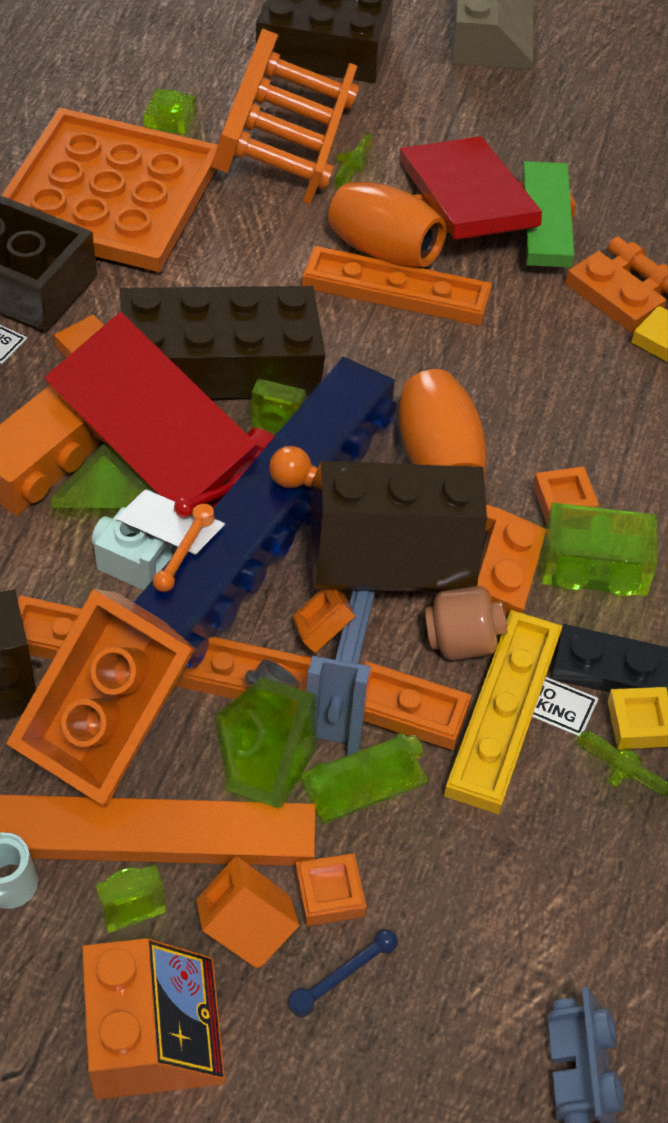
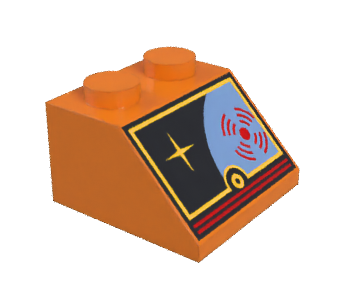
M148 938L82 945L88 1072L95 1100L225 1084L212 957Z

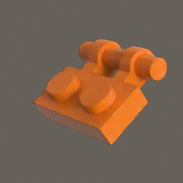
M616 236L607 247V251L616 258L611 260L602 252H595L568 270L565 284L633 334L637 327L658 306L665 308L667 299L661 295L663 293L668 294V265H658L645 256V249L637 243H627L619 236ZM636 271L646 280L642 282L631 273Z

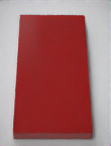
M482 136L400 148V163L433 210L445 220L446 228L455 240L541 226L542 210Z
M121 311L44 377L48 386L154 493L174 502L181 497L192 499L221 486L259 451L257 444Z

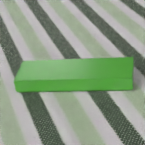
M524 161L522 186L542 210L541 226L525 229L526 265L572 267L574 244L568 163Z

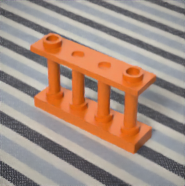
M262 28L222 131L211 167L228 173L234 156L240 159L243 158V155L308 179L309 182L302 202L311 204L316 189L319 188L325 191L331 177L334 165L326 162L343 109L351 110L359 89V85L352 83L357 66L349 63L343 81L340 83L279 59L280 54L273 52L278 34ZM274 75L336 99L333 109L270 85V79ZM263 101L327 125L325 133L321 135L260 111L261 106L254 104V102L262 105ZM253 128L316 151L318 152L315 163L251 139V133L244 131V129L253 131Z

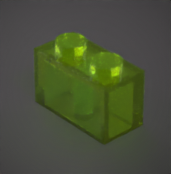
M561 503L551 504L546 526L547 531L544 538L542 584L561 586L565 589L614 592L623 596L648 595L657 567V514Z

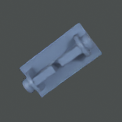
M584 987L582 988V1006H578V1002L574 999H559L552 1003L553 1011L547 1015L553 1062L556 1064L576 1061V1069L553 1072L556 1119L563 1123H590L593 1121L616 1123L615 1113L624 1111V1095L617 1071H610L608 1048L617 1046L615 1023L611 1010L609 1008H602L590 989Z

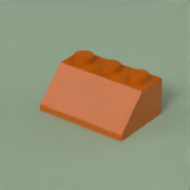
M93 589L6 744L100 805L106 806L196 649L165 621L119 593Z

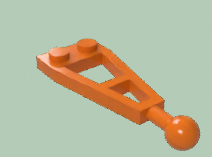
M285 446L278 449L273 454L269 464L271 477L278 485L284 488H297L301 485L310 487L318 467L311 464L308 454L296 446ZM486 505L487 521L485 530L488 531L482 550L477 586H483L490 592L492 603L503 601L505 615L508 617L510 610L520 613L524 611L547 529L500 508Z

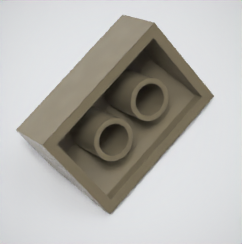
M455 0L452 64L532 70L533 0Z

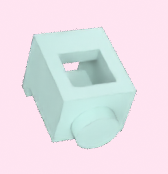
M122 507L113 519L107 516L102 517L93 531L92 544L95 549L97 569L147 592L153 584L154 575L164 569L178 547L115 519L125 509Z

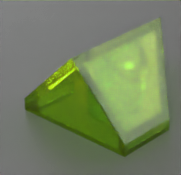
M103 444L51 497V508H126L145 489L153 491L107 445Z
M259 676L255 684L214 715L227 777L225 790L276 808H282L317 750L316 694Z

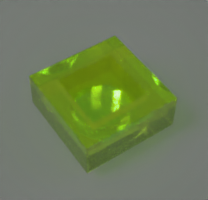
M156 88L143 114L144 127L185 135L197 110L196 95Z
M258 379L252 391V426L273 433H282L299 438L305 424L306 390Z
M155 864L142 869L126 868L111 875L107 881L96 885L100 913L107 933L166 913L164 885Z

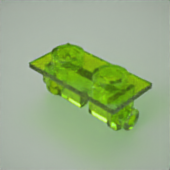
M403 733L395 735V738L330 763H320L314 769L299 774V778L312 804H316L315 810L323 824L429 783L426 774L417 758L423 756V749L416 735L406 737Z

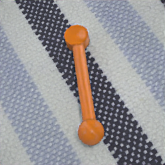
M199 504L193 509L192 525L166 568L154 575L153 585L156 590L168 592L174 587V575L201 529L210 526L215 520L212 506Z

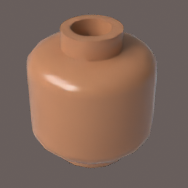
M483 586L442 591L435 596L433 606L425 608L431 649H440L442 655L447 660L454 661L491 655L498 645L497 635L508 634L503 601L492 603L490 592Z

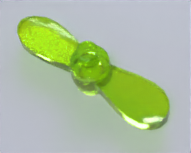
M365 134L355 151L349 150L347 154H337V161L344 163L338 170L335 179V185L338 188L351 182L355 171H362L364 169L366 154L374 139L373 134Z
M583 731L580 734L577 743L582 749L612 764L611 769L614 773L608 780L611 785L618 787L623 779L629 780L634 777L653 790L668 796V782L641 767L642 760L635 752L626 748L619 752L603 738L590 731Z

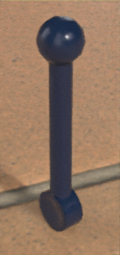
M390 929L378 931L371 945L311 989H297L293 991L289 998L291 1012L297 1017L310 1015L314 1009V1001L378 954L393 952L398 945L396 934Z

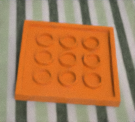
M59 107L1 196L92 231L96 257L161 272L216 171L211 165L218 144Z

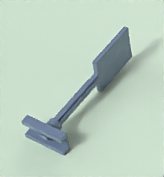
M353 590L350 606L356 617L343 628L336 659L312 656L308 671L302 738V749L313 751L315 740L318 738L348 744L346 757L358 759L362 742L371 666L359 664L376 590Z

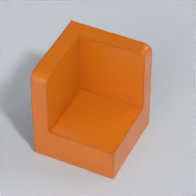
M237 856L228 863L196 898L202 931L255 968L262 967L300 926L290 895Z

